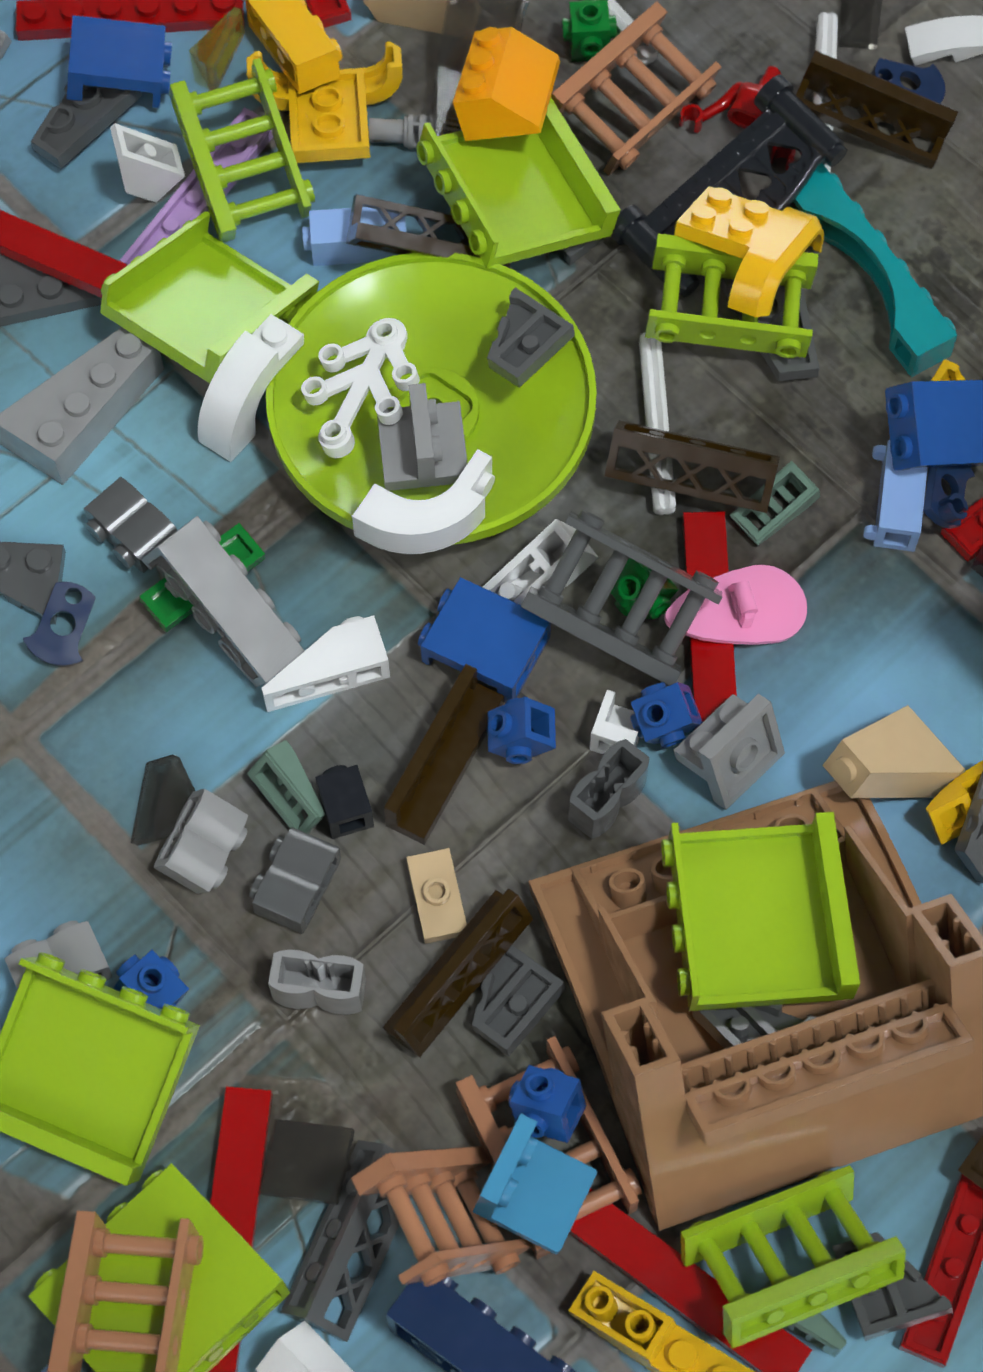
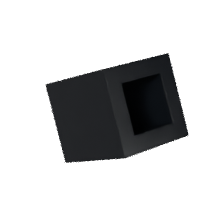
M346 765L333 766L325 770L323 775L315 777L318 795L326 814L325 817L332 839L374 827L372 809L358 765L351 767Z

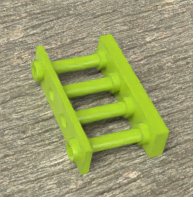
M261 58L254 59L252 62L251 74L253 78L204 93L189 92L185 80L170 84L169 98L218 239L223 243L235 239L236 226L241 225L240 220L293 204H297L301 218L309 217V211L312 207L311 203L315 202V194L309 179H302L273 93L277 92L271 69L264 70ZM259 94L265 115L212 131L209 128H201L197 115H201L203 109ZM271 130L278 152L222 168L221 165H214L210 152L215 151V146ZM284 167L291 186L290 189L237 205L234 202H227L223 189L228 188V183Z
M658 233L652 269L665 271L661 310L650 309L645 338L657 339L664 343L677 341L771 353L783 358H806L813 330L798 328L801 288L811 289L818 267L819 254L804 252L783 277L780 283L781 286L785 287L782 326L758 323V317L742 313V321L718 318L721 278L734 280L743 259L675 235ZM681 273L705 276L701 315L677 312Z
M850 1165L836 1171L823 1172L813 1180L712 1220L699 1221L680 1232L681 1260L685 1267L705 1260L729 1304L723 1306V1334L732 1349L904 1279L906 1250L898 1237L894 1236L882 1242L874 1241L849 1202L853 1200L854 1170ZM832 1209L858 1251L840 1259H832L807 1218ZM790 1226L815 1266V1269L795 1277L789 1276L765 1235ZM748 1243L773 1286L753 1294H746L722 1252Z

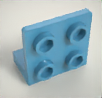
M520 1113L478 1198L473 1213L553 1254H558L596 1177L597 1171L577 1159L531 1137L537 1121Z

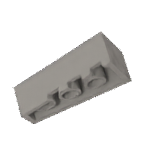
M121 327L0 413V445L64 485L164 370L160 351Z
M196 516L141 560L150 570L158 566L164 572L167 580L165 587L175 598L179 596L183 600H189L192 603L193 618L209 633L214 634L217 631L222 638L218 641L219 647L255 687H258L271 680L304 652V649L299 644L301 638L292 625L288 622L282 623L272 609L275 606L267 593L260 588L255 589L246 578L248 571L240 559L233 554L229 556L219 544L221 537L213 525L208 521L202 522Z

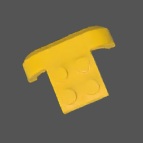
M386 42L384 56L375 65L365 68L340 69V78L301 94L297 92L284 73L271 69L277 86V92L273 93L278 110L289 111L291 147L297 163L370 158L367 105L376 104L388 99L399 88L403 77L401 47L392 42ZM255 51L246 58L247 80L253 78L251 69L254 59L261 58L264 70L270 69L264 63L262 52ZM254 94V98L261 103L259 94Z
M710 186L677 220L674 234L675 236L743 259L731 288L728 308L753 317L770 315L776 292L783 277L809 246L813 247L814 251L821 253L824 241V231L817 216L790 207L780 211L769 207L765 202L748 200L733 195L727 189Z

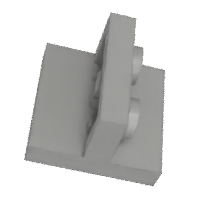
M426 383L409 385L410 406L401 407L403 415L397 423L392 425L383 424L377 416L385 489L390 491L454 484L468 464L460 401L436 404V399H427ZM387 408L384 410L383 413H389L393 411L394 408Z
M732 694L673 750L678 762L708 782L713 801L725 810L785 754L772 703L760 694H757L749 703Z

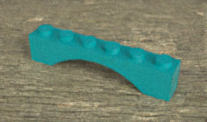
M821 163L789 207L817 216L824 231V241L839 248L854 259L871 277L880 291L887 309L890 328L889 349L911 378L951 357L957 339L956 329L952 321L946 316L943 317L934 306L930 293L924 287H920L912 278L905 261L897 258L890 250L883 233L878 229H874L868 222L860 204L852 201L843 190L838 176L835 173H830L824 164Z

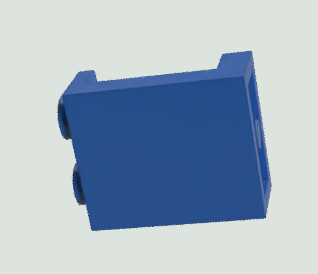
M73 15L67 100L82 101L83 85L150 92L153 94L152 107L160 108L161 94L169 95L170 71L163 70V66H170L172 43L165 42L166 26Z
M983 380L912 381L886 388L890 452L895 471L919 467L963 465L976 467L983 465Z
M460 577L453 590L448 588L443 593L437 611L440 613L433 624L428 622L419 636L418 646L421 647V660L430 666L433 659L459 671H462L465 664H468L477 669V679L497 688V692L504 695V702L509 699L517 698L551 637V623L520 607V604Z

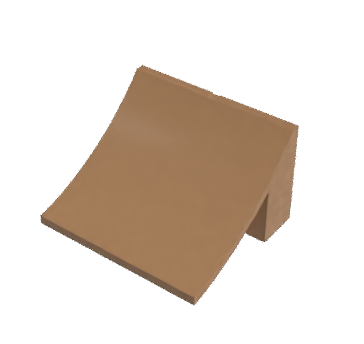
M836 781L679 832L689 833L812 824L816 813L834 812L860 978V986L854 999L783 1004L782 1012L804 1021L808 1015L816 1018L724 1049L695 1020L693 1011L688 1010L687 996H679L677 969L683 968L682 953H674L672 925H677L678 921L676 909L668 908L666 884L667 882H673L671 866H663L661 841L668 839L669 835L529 881L532 898L550 936L581 1013L625 1133L652 1217L659 1231L819 1175L831 1168L842 1167L983 1117V936L952 894L921 904L898 852L870 798H850Z

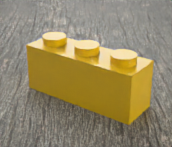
M245 0L249 27L299 94L340 78L339 61L342 60L340 46L335 38L330 39L325 33L320 18L317 15L312 16L307 9L305 0Z

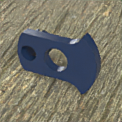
M880 58L871 72L874 76L939 104L944 99L945 82L940 71L933 63L927 68H920ZM900 77L910 78L916 84L917 89L910 90L901 83Z
M969 465L929 467L923 511L935 524L943 528L951 529L960 526L961 520L968 514L964 512L968 510L967 502L964 499L966 483L968 479L975 477ZM942 478L950 485L951 495L949 496L942 489Z
M56 582L37 631L31 636L23 638L29 651L39 660L53 666H73L83 662L78 652V645L96 597L79 584ZM70 592H77L81 595L82 599L77 604H70L67 602L65 595ZM57 613H68L75 619V629L69 635H57L51 629V620Z

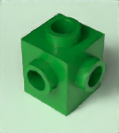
M608 0L569 2V18H562L563 42L569 41L571 62L589 61L610 43V39H614L617 36L616 15H609Z
M631 558L628 559L611 591V594L616 599L614 602L616 608L626 617L652 569ZM669 578L664 583L645 619L652 620L658 618L670 607V599L679 589Z

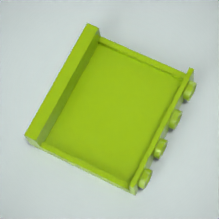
M552 98L549 101L541 133L465 141L462 130L437 136L429 122L424 123L420 141L416 147L418 159L422 165H426L434 179L437 192L446 199L451 208L454 221L461 225L468 237L472 252L481 258L486 269L498 263L504 265L612 235L620 208Z
M205 211L192 221H186L179 230L168 238H162L155 247L142 256L135 257L128 266L118 273L109 275L101 287L102 302L100 313L210 383L226 354L245 331L253 334L271 314L289 324L301 307L317 293L319 281L306 273L290 285L208 233L210 213Z
M834 812L816 813L812 824L679 833L678 823H671L668 839L661 841L663 866H671L673 882H667L666 884L667 904L669 909H676L678 921L677 925H672V945L674 953H682L683 968L677 969V986L679 996H687L689 1011L854 999L860 986V978Z
M39 952L38 957L21 958L19 965L26 967L0 1033V1132L125 1186L140 1181L200 1025L189 1021L190 1013L181 1008L164 1004L162 1009L146 1003L148 996L140 991L129 987H122L121 991H117L105 986L107 979L97 973L81 969L79 974L64 969L65 961L51 954Z
M171 1163L166 1169L158 1170L151 1174L144 1182L142 1191L129 1203L124 1202L118 1205L107 1217L105 1225L110 1230V1234L177 1239L180 1218L191 1220L199 1235L203 1237L204 1248L200 1265H194L177 1372H209L290 1294V1291L282 1278ZM108 1253L106 1258H101L98 1276H101L102 1281L169 1286L174 1258ZM68 1259L58 1269L53 1268L44 1273L36 1282L35 1290L28 1295L55 1327ZM99 1301L97 1306L92 1305L89 1324H92L93 1329L161 1335L166 1306ZM91 1349L89 1354L83 1355V1359L95 1372H155L158 1355L93 1349Z

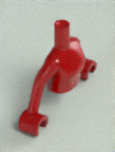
M768 66L758 84L737 82L719 100L703 110L695 104L684 106L680 112L679 126L682 127L684 122L688 120L695 121L694 132L699 133L704 121L731 106L727 113L728 119L735 125L746 129L763 114L754 105L756 95L770 79L781 75L780 70L775 66ZM773 146L770 163L774 164V161L779 157L786 158L785 169L788 170L789 163H794L796 151Z

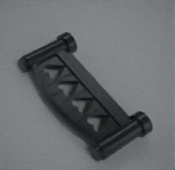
M777 75L770 79L755 97L754 105L763 114L649 215L646 216L636 205H630L619 213L611 237L619 245L626 244L664 283L665 271L652 269L658 233L674 235L677 220L709 186L727 189L733 195L744 198L738 171L767 176L772 181L771 185L766 189H760L759 196L754 200L765 202L769 207L782 211L789 207L798 197L814 174L817 166L822 163L834 167L844 158L847 153L844 141L793 93L794 86L784 76ZM768 145L796 150L801 154V158L795 163H789V168L785 173L777 174L771 168ZM681 273L679 294L683 298L691 295L699 286L700 280L696 277L697 275Z

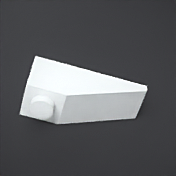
M555 519L492 577L483 588L522 605L531 586L539 590L541 585H547L576 529ZM589 544L585 548L565 587L571 584L599 558Z
M374 615L366 618L360 616L351 617L344 620L340 625L332 627L262 687V693L267 712L390 678L389 660Z

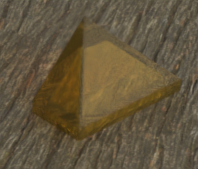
M234 7L189 50L209 90L219 88L245 35L242 10Z

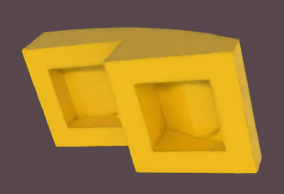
M983 760L951 781L926 807L936 837L941 845L958 837L961 833L983 772Z

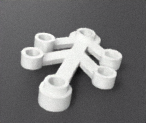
M394 318L378 320L370 326L366 337L342 348L338 344H327L319 351L320 362L328 372H337L345 366V363L367 355L363 364L326 380L316 376L310 377L301 386L303 396L310 405H320L328 397L350 388L335 419L324 423L319 432L318 439L327 456L341 458L353 450L355 438L350 427L369 390L375 399V411L380 422L392 425L402 418L403 410L399 400L391 396L379 371L385 358H388L393 367L392 377L399 390L409 391V385L419 384L420 378L415 365L408 362L403 353L408 335L401 321ZM337 355L334 360H327L329 357ZM405 374H412L407 379H400ZM320 388L317 393L310 394L312 390ZM394 407L393 411L383 413L385 409Z

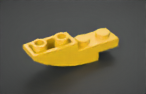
M593 1271L568 1310L572 1316L651 1372H755L678 1326L674 1318Z

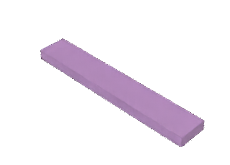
M244 107L230 125L253 119L260 115ZM271 130L215 146V151L210 152L214 165H221L222 168L257 158L273 138ZM195 170L190 173L119 261L129 265L135 257L142 256L155 247L162 238H168L179 230L186 221H192L205 211L209 212ZM238 181L228 183V188L223 189L225 197Z

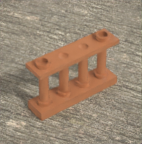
M657 1L551 94V98L561 114L565 111L568 115L574 114L613 153L603 170L608 176L619 166L626 170L639 157L640 153L637 150L673 119L684 106L688 105L696 97L702 101L717 85L714 78L722 66L716 61L702 74L662 34L663 28L660 25L667 11ZM642 43L646 46L651 44L689 82L690 85L677 97L636 56L638 52L635 49ZM617 65L621 69L625 67L665 107L652 120L610 79L612 75L609 72ZM591 88L595 92L600 91L639 130L626 143L584 103L586 98L583 95Z
M556 1036L547 1039L546 1053L549 1060L536 1065V1067L543 1069L554 1068L562 1071L567 1076L576 1078L574 1073L579 1071V1066L569 1046L561 1048ZM525 1071L490 1088H487L486 1085L478 1087L473 1075L456 1082V1095L490 1161L492 1169L514 1126L509 1129L506 1126L498 1128L491 1112L497 1110V1104L509 1099L513 1084L517 1080L521 1081ZM583 1091L586 1108L580 1120L590 1141L565 1154L584 1164L600 1158L612 1182L587 1194L575 1221L621 1199L629 1215L637 1211L639 1203L637 1196L642 1194L641 1187L630 1168L623 1170ZM531 1242V1249L536 1259L551 1253Z
M482 1146L387 1153L351 1177L359 1195L380 1194L381 1198L387 1197L416 1256L418 1263L398 1275L402 1285L423 1282L424 1287H428L447 1277L493 1270L495 1275H499L517 1266L521 1262L518 1255L532 1247L531 1242L526 1239L505 1241L495 1223L473 1213V1209L481 1194L475 1182L478 1179L476 1172L490 1163ZM456 1190H459L485 1244H482ZM436 1192L462 1248H459L433 1193ZM408 1195H412L439 1251L434 1250Z
M77 1211L47 1372H81L83 1355L89 1354L91 1349L158 1355L155 1372H177L194 1265H200L202 1260L203 1237L199 1235L191 1220L180 1218L177 1239L110 1234V1230L106 1228L107 1226L96 1212ZM108 1253L174 1258L169 1286L102 1281L101 1276H98L101 1258H106ZM99 1301L166 1306L161 1335L93 1329L92 1324H89L92 1305L97 1306Z

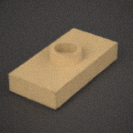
M446 848L406 857L424 943L456 938L467 923L450 849Z

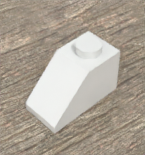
M116 123L110 127L126 193L157 203L185 177L176 144Z

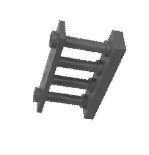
M581 510L580 514L577 515L571 511L565 523L575 528L576 531L547 585H541L539 590L531 586L520 607L655 679L665 682L667 685L676 683L681 674V665L675 663L678 658L675 653L705 598L719 605L723 597L722 591L716 589L719 582L697 570L692 576L602 528L604 521L590 512ZM592 537L613 548L614 551L585 605H579L578 609L575 610L562 603L564 596L561 593ZM631 558L652 569L623 625H617L616 629L613 630L600 623L602 617L599 613L628 559ZM669 578L690 589V592L661 645H655L652 651L637 643L640 639L637 633L664 583Z

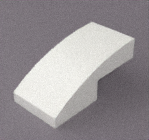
M983 16L947 17L905 27L911 58L915 66L949 55L953 56L956 63L983 54Z

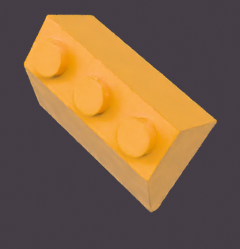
M488 27L481 31H475L453 99V105L465 141L541 133L560 65L559 55L513 27L499 29Z

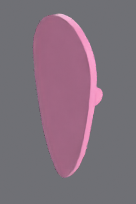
M753 565L732 570L713 578L719 582L716 589L722 591L723 597L719 605L705 598L685 636L702 641L725 644L759 645L780 643L792 638L803 626L807 616L806 597L797 581L779 568L769 565ZM690 589L679 596L665 612L664 621L669 628Z

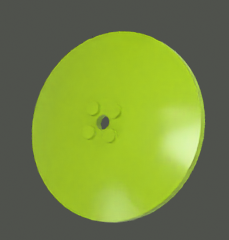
M416 252L390 256L357 267L334 279L311 297L292 318L288 325L304 334V345L279 370L266 388V411L271 438L285 471L297 488L326 515L354 530L352 515L372 486L377 484L385 489L375 399L369 390L350 427L355 438L353 450L344 457L332 458L324 453L318 439L319 432L324 423L335 419L350 388L328 397L320 405H310L303 396L301 386L310 377L316 376L326 380L363 364L367 355L345 363V366L337 372H328L320 362L319 351L327 344H338L342 348L366 337L370 326L384 318H394L404 324L408 337L403 353L407 361L415 365L420 378L419 384L426 383L427 399H436V404L460 401L467 463L477 449L492 456V474L495 476V481L490 492L485 497V518L474 531L453 545L474 542L494 536L533 516L564 488L585 455L594 426L597 395L595 371L590 352L574 320L562 305L534 281L511 268L498 263L486 269L480 257L454 253L447 258ZM514 288L522 291L571 323L575 336L520 388L490 369L487 360L492 342L498 337L497 329L502 317H506L510 306L509 296ZM337 355L331 356L327 360H334ZM385 358L379 371L391 396L399 400L401 407L410 406L409 391H402L396 387L392 377L393 367L389 359ZM405 374L400 379H407L412 374ZM320 388L312 390L310 394L317 393ZM453 484L390 490V492L406 499L426 500L443 494Z

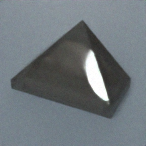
M840 0L839 47L877 49L882 0Z
M172 754L146 762L131 838L132 844L138 846L161 840L169 836L173 831L182 808L193 791H195L180 757Z

